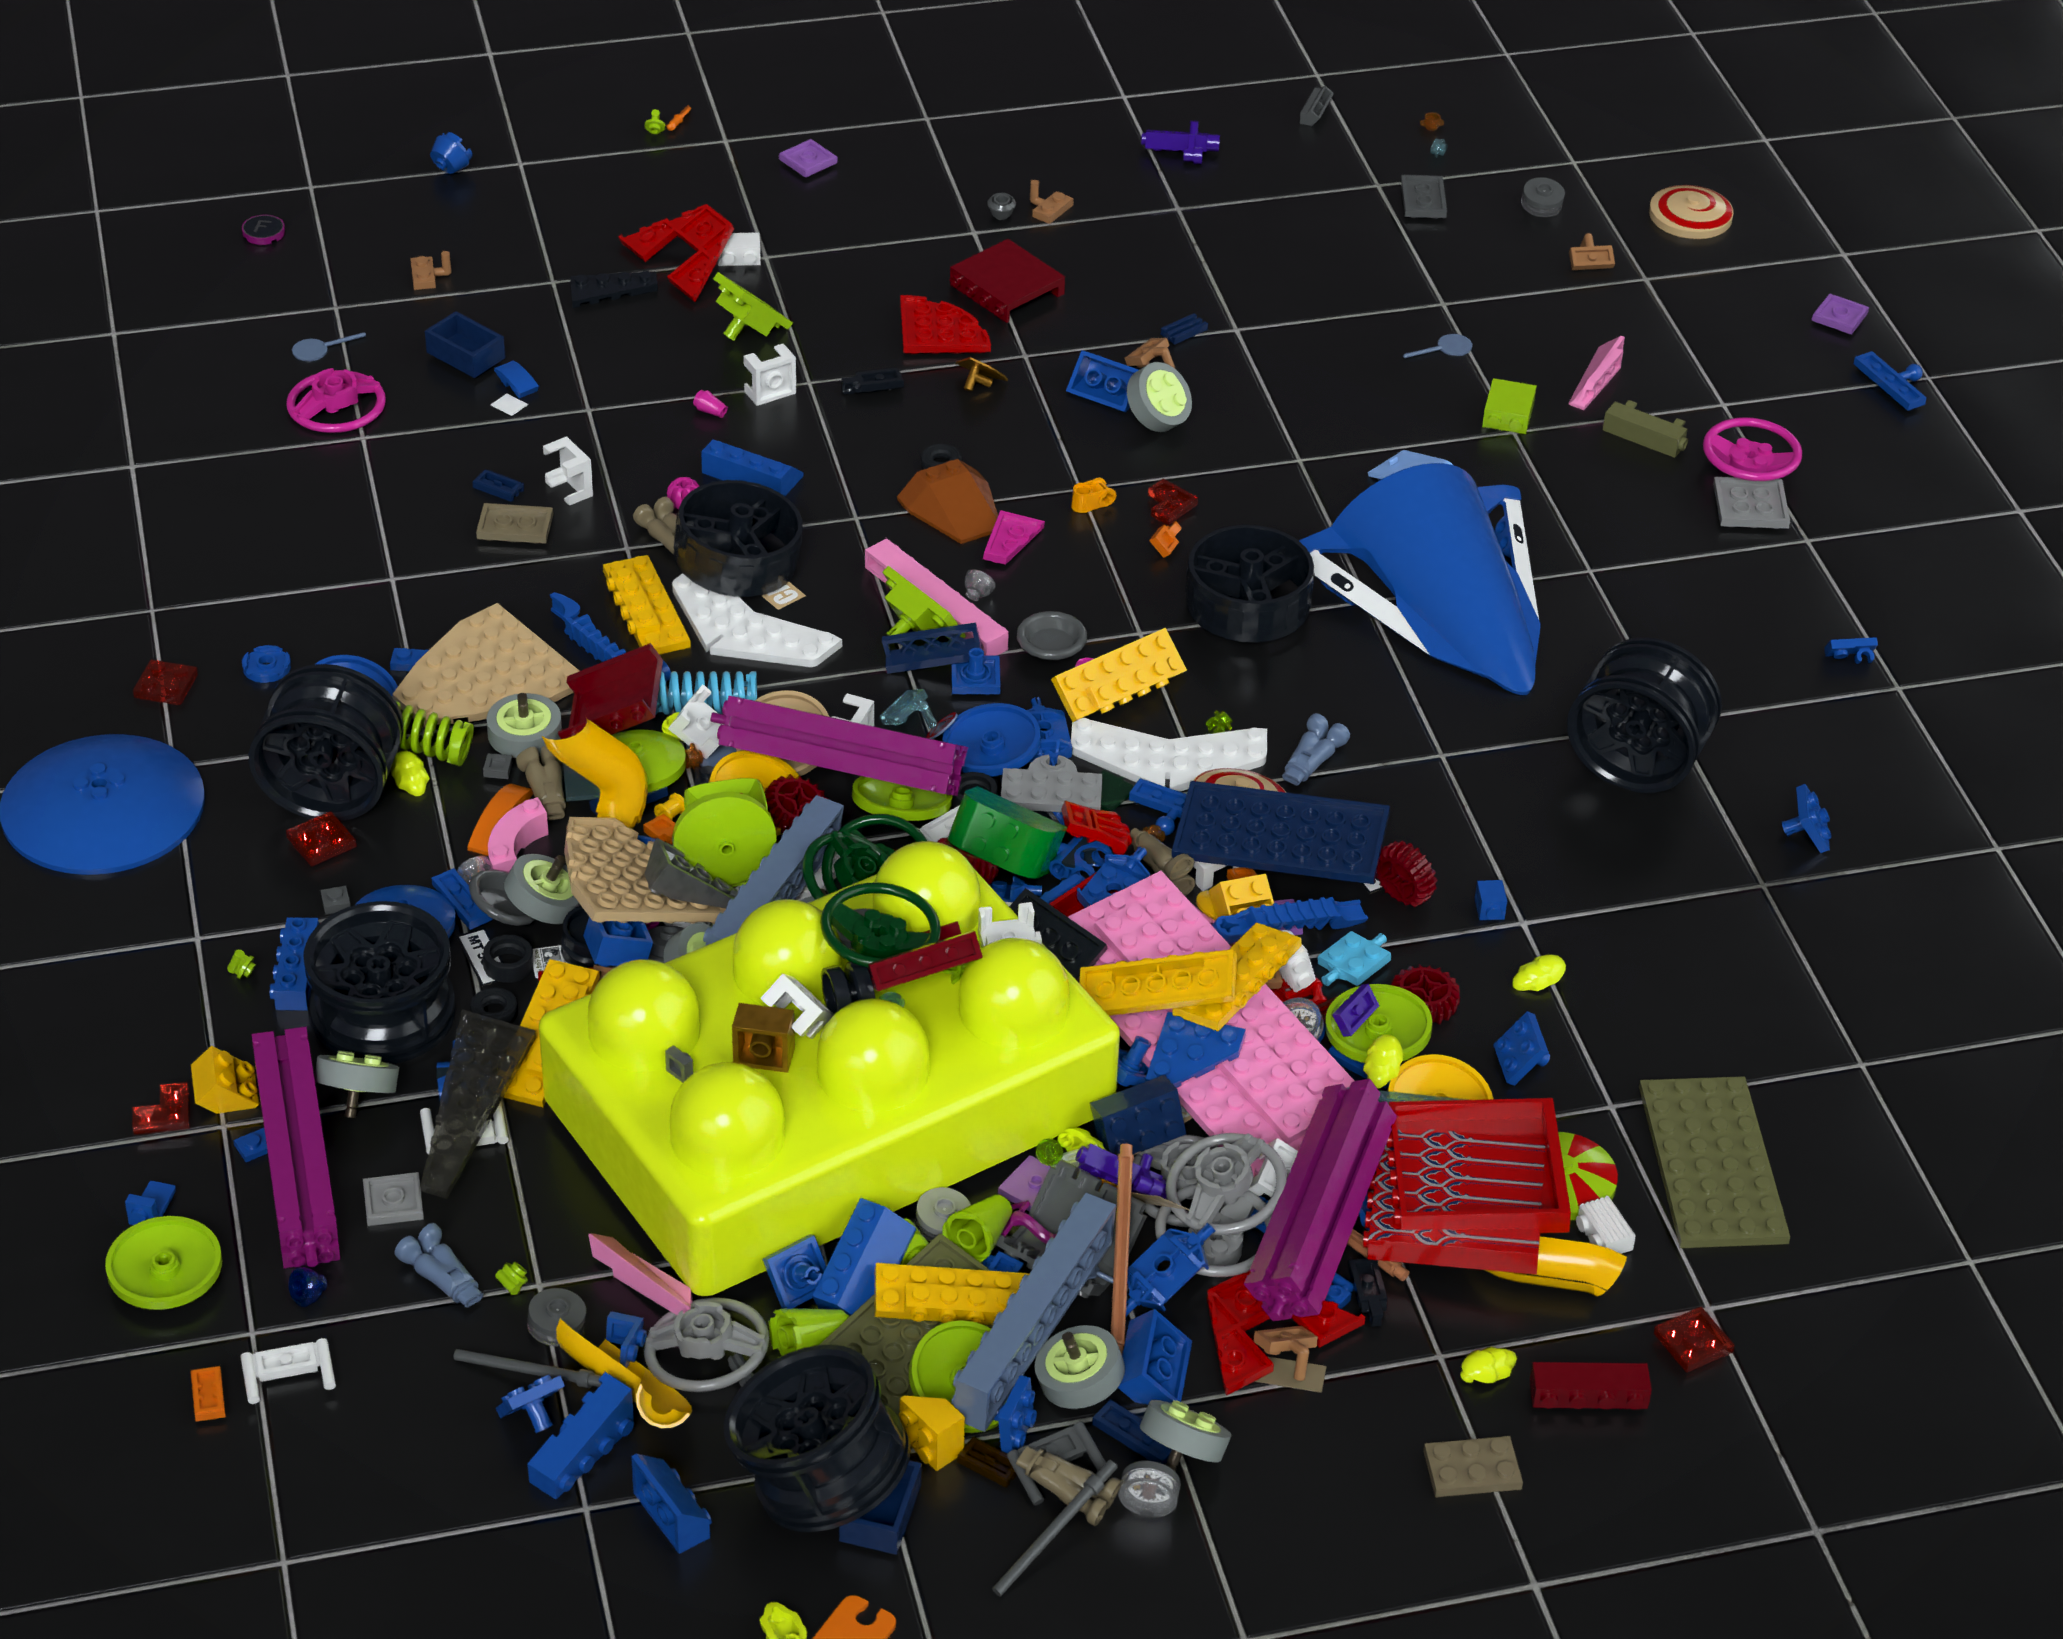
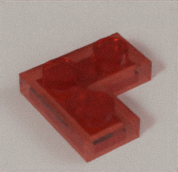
M1161 479L1148 489V496L1160 502L1151 509V516L1167 525L1172 524L1198 505V497L1165 479Z
M188 1083L160 1085V1105L132 1107L134 1135L190 1129Z

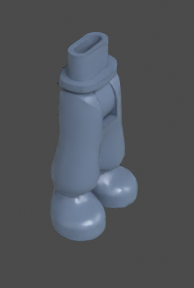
M1317 713L1312 714L1307 720L1308 732L1303 734L1297 748L1285 766V772L1282 775L1283 779L1294 785H1299L1302 781H1306L1324 761L1334 754L1335 748H1339L1348 742L1350 732L1343 724L1335 723L1328 731V721L1325 717Z
M435 1223L428 1224L421 1230L418 1241L413 1236H407L397 1244L395 1256L400 1261L413 1265L419 1275L433 1282L445 1294L451 1297L454 1302H461L465 1307H470L482 1299L483 1293L478 1289V1283L458 1260L453 1250L446 1244H440L442 1230Z

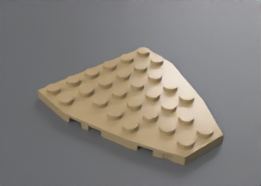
M496 603L459 621L415 663L394 691L392 697L395 701L400 702L402 710L407 705L413 707V720L417 711L424 709L426 717L423 727L426 726L429 715L433 712L438 714L437 724L441 723L444 716H448L451 719V724H453V719L468 717V722L487 719L488 711L497 701L510 695L519 693L538 694L556 702L574 693L566 683L567 676L577 673L579 670L501 605Z
M569 817L564 854L571 892L592 921L598 923L605 921H618L621 923H627L628 921H641L643 923L688 922L693 924L697 922H711L715 924L718 914L726 910V908L670 899L663 894L659 896L653 893L648 888L649 884L644 874L654 842L648 841L647 845L637 839L638 832L626 827L624 823L616 818Z

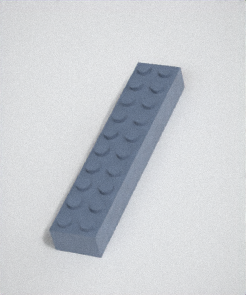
M818 795L810 803H806L802 814L794 818L791 828L783 832L779 843H774L768 857H763L757 871H752L746 885L742 884L740 886L737 896L729 900L723 913L720 912L712 928L708 927L706 929L703 942L709 945L737 933L743 921L754 910L766 903L782 899L796 900L806 887L802 864L808 846L816 838L840 829L844 805ZM827 845L821 847L814 857V875L822 866V859Z
M1085 1193L1080 1202L1076 1201L1073 1204L1069 1218L1062 1220L1055 1238L1051 1237L1048 1240L1042 1257L1037 1256L1030 1274L1023 1276L1019 1290L1016 1294L1012 1293L1003 1313L999 1312L996 1315L990 1332L986 1331L983 1334L979 1348L976 1351H971L965 1368L958 1370L954 1377L953 1386L956 1388L951 1403L965 1416V1424L983 1432L987 1430L1009 1397L1019 1375H1024L1111 1246L1116 1204L1089 1193Z

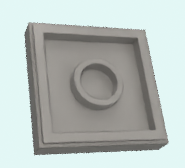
M419 1172L363 1179L368 1226L424 1219Z

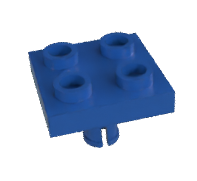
M972 648L969 650V662L951 664L952 694H1000L999 656H984L982 649Z
M1806 784L1796 787L1799 816L1782 821L1783 830L1787 836L1806 830L1819 852L1823 853L1830 850L1829 839L1832 838L1827 826V822H1830L1828 812L1825 808L1821 809L1818 797L1814 791L1810 792Z
M1528 1011L1493 1044L1506 1083L1513 1086L1536 1064L1545 1066L1550 1059V1054L1536 1016Z
M1136 1036L1129 1051L1119 1049L1117 1082L1119 1084L1129 1087L1130 1085L1136 1086L1146 1082L1145 1079L1149 1068L1142 1060L1151 1046L1147 1039Z
M810 1234L762 1259L781 1308L792 1309L813 1298L812 1295L827 1267L815 1236Z
M549 1374L527 1386L529 1389L527 1391L522 1386L507 1393L506 1396L501 1398L503 1403L496 1407L500 1419L520 1409H526L536 1433L551 1427L553 1423H551L542 1401L565 1386L561 1376L551 1379Z
M1019 1375L1006 1403L1003 1404L993 1419L999 1423L1001 1451L1006 1454L1023 1447L1026 1432L1029 1427L1034 1426L1037 1411L1033 1408L1035 1392L1032 1391L1030 1377Z

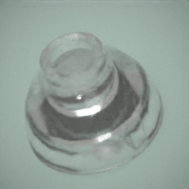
M975 569L967 571L964 582L967 589L966 596L971 600L978 601L979 598L990 595L996 588L994 580L986 573Z
M476 856L470 858L458 867L457 873L469 885L472 876L482 870H491L489 857Z

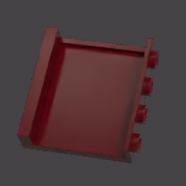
M1009 239L950 267V285L1006 323L1009 322L1010 310L1048 291L1057 297L1064 295L1065 291L1064 275Z
M651 643L567 676L566 683L574 692L569 727L558 731L561 739L575 736L581 732L587 724V719L612 735L655 718L663 659Z
M958 921L941 926L939 941L869 963V968L867 969L873 988L878 992L983 958L975 931L972 930L961 934Z

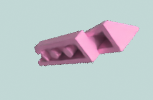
M1619 336L1598 347L1571 397L1569 405L1585 410L1620 370L1625 337Z
M589 1234L593 1257L612 1268L613 1276L675 1315H678L682 1310L685 1313L691 1309V1288L637 1255L631 1254L613 1237Z

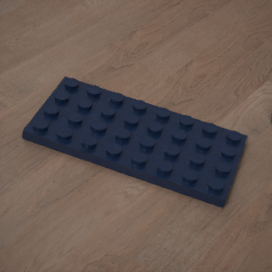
M1191 781L1172 848V858L1180 854H1188L1197 862L1374 884L1390 814V806Z

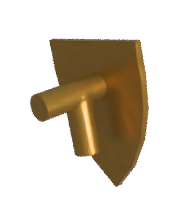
M969 357L955 363L970 370L964 389L972 392L975 382L990 387L993 379L988 377L1008 381L998 370L974 358Z

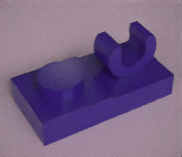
M1362 984L1332 1015L1343 1037L1352 1036L1380 1005L1369 984Z

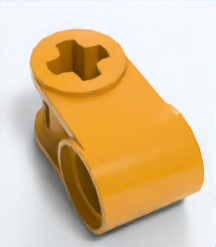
M1101 477L1077 483L1073 487L1071 508L1078 513H1087L1091 510L1111 505L1117 495L1112 488L1107 487L1106 481Z

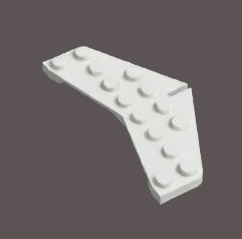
M683 573L672 582L673 594L705 651L708 652L710 650V655L815 667L842 647V639L829 632H823L754 612L740 597L707 590L692 582Z
M1081 718L1072 722V754L1136 783L1141 778L1165 787V779H1170V789L1181 792L1189 789L1190 782L1199 774L1208 770L1218 768L1251 770L1263 766L1266 763L1267 729L1250 728L1166 739Z

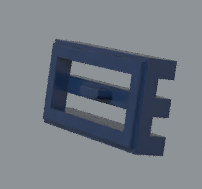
M1191 314L1162 327L1161 335L1175 345L1208 330V323H1202L1200 317L1197 318L1196 314Z
M486 469L472 481L473 488L510 502L514 500V496L517 497L519 495V491L522 492L524 490V483Z

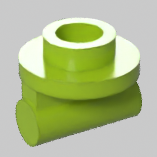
M656 109L652 110L651 119L645 122V129L652 134H659L665 130V123L660 120V112Z
M236 950L227 970L230 973L237 974V978L240 980L243 976L248 978L256 966L253 963L255 957L252 955L248 957L244 951Z
M506 1262L503 1268L495 1275L511 1295L518 1294L521 1289L520 1287L528 1281L525 1276L527 1271L517 1262H513V1264Z

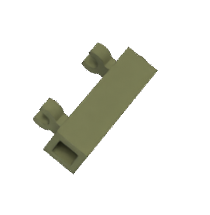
M1628 400L1625 405L1614 402L1605 412L1603 431L1674 458L1687 447L1688 438H1686L1688 429L1683 427L1686 422L1677 418L1674 423L1636 410L1634 408L1637 406V403Z

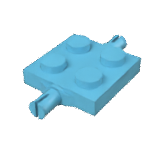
M1350 931L1318 956V964L1329 971V973L1321 978L1323 984L1329 986L1336 979H1342L1358 986L1391 961V953L1380 947L1387 942L1386 936L1379 933L1372 940H1367Z

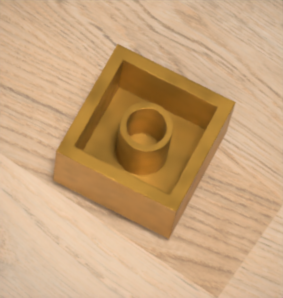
M739 1003L732 1025L733 1062L751 1068L788 1073L795 1050L794 1030L792 1029L794 1010Z

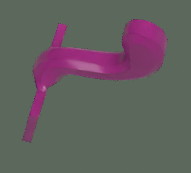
M1029 1201L1012 1204V1211L1017 1208L1020 1209L1013 1212L1001 1235H1007L1013 1226H1024L1046 1245L1051 1237L1055 1238L1057 1234L1049 1232L1032 1216L1025 1213V1210L1030 1205Z

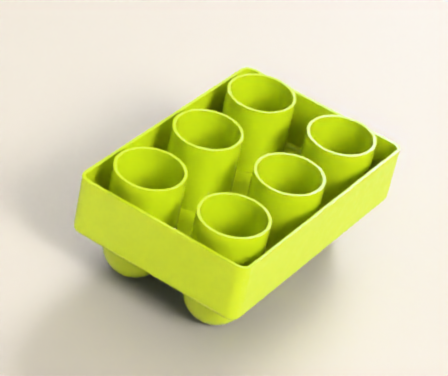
M921 841L905 845L892 853L884 861L876 875L809 903L793 899H782L766 903L754 910L743 921L737 933L666 963L649 959L632 960L622 963L601 978L592 994L551 1010L541 1018L539 1022L543 1089L546 1102L684 1284L691 1288L692 1293L700 1296H711L767 1271L762 1260L763 1258L809 1234L815 1236L818 1246L842 1236L860 1198L885 1206L894 1212L918 1201L922 1194L930 1189L949 1187L1064 1133L1066 1129L1077 1128L1094 1120L1090 1103L1116 1093L1120 1042L1119 1027L1043 943L1041 945L1038 942L1025 938H1004L991 942L982 948L978 934L979 908L992 907V922L1018 919V916L956 849L933 841ZM863 883H888L901 886L917 893L933 907L939 917L940 926L958 921L961 934L972 930L975 931L983 958L968 962L962 977L955 984L952 985L951 982L952 974L940 971L878 992L874 989L875 999L859 1000L843 1007L831 1017L813 1039H810L807 1035L802 1037L794 1030L795 1050L788 1073L756 1069L733 1062L732 1025L738 1004L768 1006L760 998L782 974L797 979L825 1005L822 991V969L837 965L844 971L845 965L850 962L838 955L828 945L821 931L820 920L822 911L827 902L838 892ZM872 893L855 896L842 903L852 910L862 908L875 909L880 913L901 918L906 921V931L924 932L930 930L929 922L924 913L917 906L900 897ZM832 925L833 932L840 941L839 934L836 928ZM792 1001L785 1008L794 1010V1022L803 1013ZM673 1045L682 1052L689 1054L693 1059V1074L683 1083L666 1071L665 1051Z

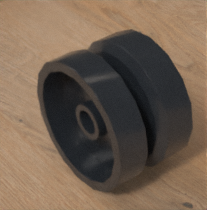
M578 906L568 912L563 920L561 954L567 963L589 968L598 964L594 963L583 936L589 915L582 906Z
M848 962L845 965L844 971L837 965L822 969L824 1001L826 1007L833 1014L850 1003L864 999H875L874 988L867 967Z

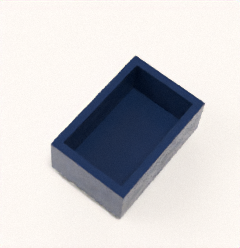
M458 312L452 313L425 330L427 353L473 378L505 359L504 336Z
M1165 1075L1090 1103L1098 1140L1103 1143L1104 1148L1108 1152L1117 1156L1120 1154L1121 1144H1131L1133 1146L1132 1154L1186 1135L1177 1088Z
M909 1460L907 1469L898 1485L878 1506L860 1518L839 1527V1541L897 1555L921 1487L922 1463Z

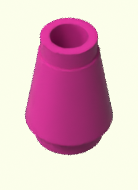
M700 390L693 401V405L696 406L697 410L720 418L724 417L728 406L724 405L708 390Z

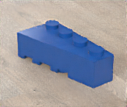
M606 1372L598 1379L601 1385L594 1394L588 1391L582 1398L584 1404L575 1416L569 1414L563 1421L559 1435L557 1437L551 1435L528 1462L529 1482L555 1500L563 1492L569 1491L580 1476L588 1473L598 1459L608 1454L614 1444L623 1436H627L633 1429L632 1389Z

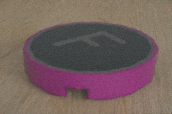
M257 215L247 219L242 224V235L252 244L268 245L272 243V240L276 239V241H279L285 235V225L282 219L276 216Z

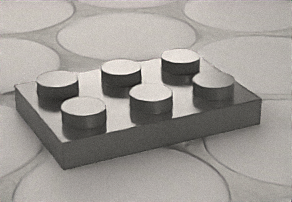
M1401 175L1405 217L1446 218L1447 206L1443 176Z

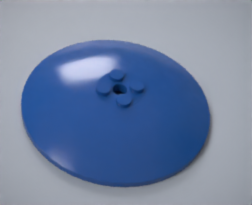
M126 734L89 736L50 748L20 768L11 778L2 794L0 822L4 835L12 847L23 857L35 864L54 871L70 874L96 875L115 873L154 861L183 842L200 820L205 804V792L202 778L195 765L180 751L165 743L146 737Z

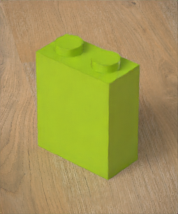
M1493 378L1484 410L1482 427L1526 434L1534 406L1537 386Z

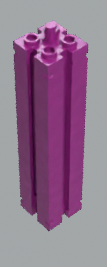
M728 696V700L724 702L723 714L715 712L711 714L710 721L721 724L717 732L719 745L941 794L958 796L962 778L960 774L962 766L965 764L967 746L734 696Z
M307 1028L285 1029V1035L275 1037L274 1031L252 1034L283 1268L300 1267L306 1265V1263L309 1267H315L318 1263L340 1260L337 1224Z
M1371 1079L1351 1082L1349 1089H1346L1343 1084L1324 1087L1323 1097L1318 1102L1287 1177L1283 1192L1278 1199L1250 1267L1251 1272L1247 1275L1244 1285L1255 1299L1263 1301L1261 1307L1272 1321L1291 1319L1293 1314L1298 1317L1320 1314L1322 1309L1321 1303L1325 1301L1391 1133V1125L1395 1123L1397 1117L1387 1101H1378L1381 1093Z

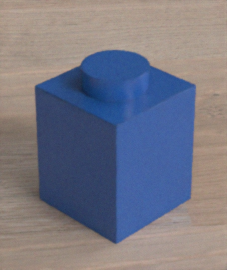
M1502 880L1477 881L1475 904L1479 920H1505L1507 897Z

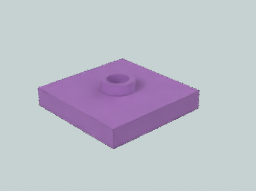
M810 139L779 153V160L804 177H808L836 164L837 156Z
M1829 294L1814 312L1812 321L1852 334L1868 314L1869 307Z
M1029 1155L998 1187V1195L1005 1197L1015 1204L1029 1201L1030 1205L1026 1210L1030 1211L1051 1166Z

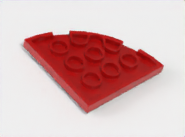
M900 295L903 353L991 352V342L987 331L978 325V320L970 313L945 301L935 303L927 301V297Z

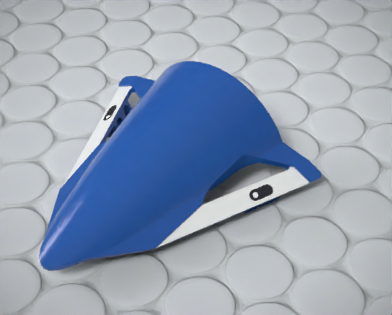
M1429 463L1412 466L1393 473L1373 484L1358 495L1341 512L1331 527L1299 541L1312 556L1315 577L1328 590L1351 606L1357 605L1430 657L1488 678L1514 694L1527 695L1532 690L1535 681V663L1541 623L1538 616L1520 504L1521 493L1517 487L1509 485L1477 487L1469 473L1451 464ZM1498 505H1502L1504 516L1498 521L1494 531L1488 514ZM1350 553L1362 559L1396 597L1397 607L1321 554ZM1504 555L1511 558L1512 567L1506 562Z

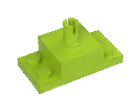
M718 272L714 277V280L720 284L718 288L722 291L715 302L732 313L734 317L725 332H723L724 335L733 341L736 340V337L745 325H749L767 337L774 326L777 328L783 326L789 330L793 322L770 305Z
M887 566L882 572L887 579L886 585L891 589L884 598L900 619L886 633L887 636L907 633L910 629L916 632L958 625L950 612L890 566ZM962 633L960 637L965 638V633Z

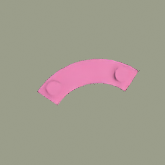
M538 797L526 800L514 807L494 826L488 842L490 870L494 869L509 873L517 860V854L521 848L525 849L530 843L548 835L547 812Z

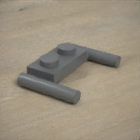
M1083 1421L1077 1422L1072 1427H1068L1018 1450H1012L1006 1455L1034 1506L1041 1504L1044 1498L1034 1480L1025 1475L1026 1470L1016 1465L1019 1456L1027 1446L1037 1452L1042 1449L1044 1454L1048 1452L1068 1462L1083 1456V1453L1087 1452L1097 1471L1106 1464Z

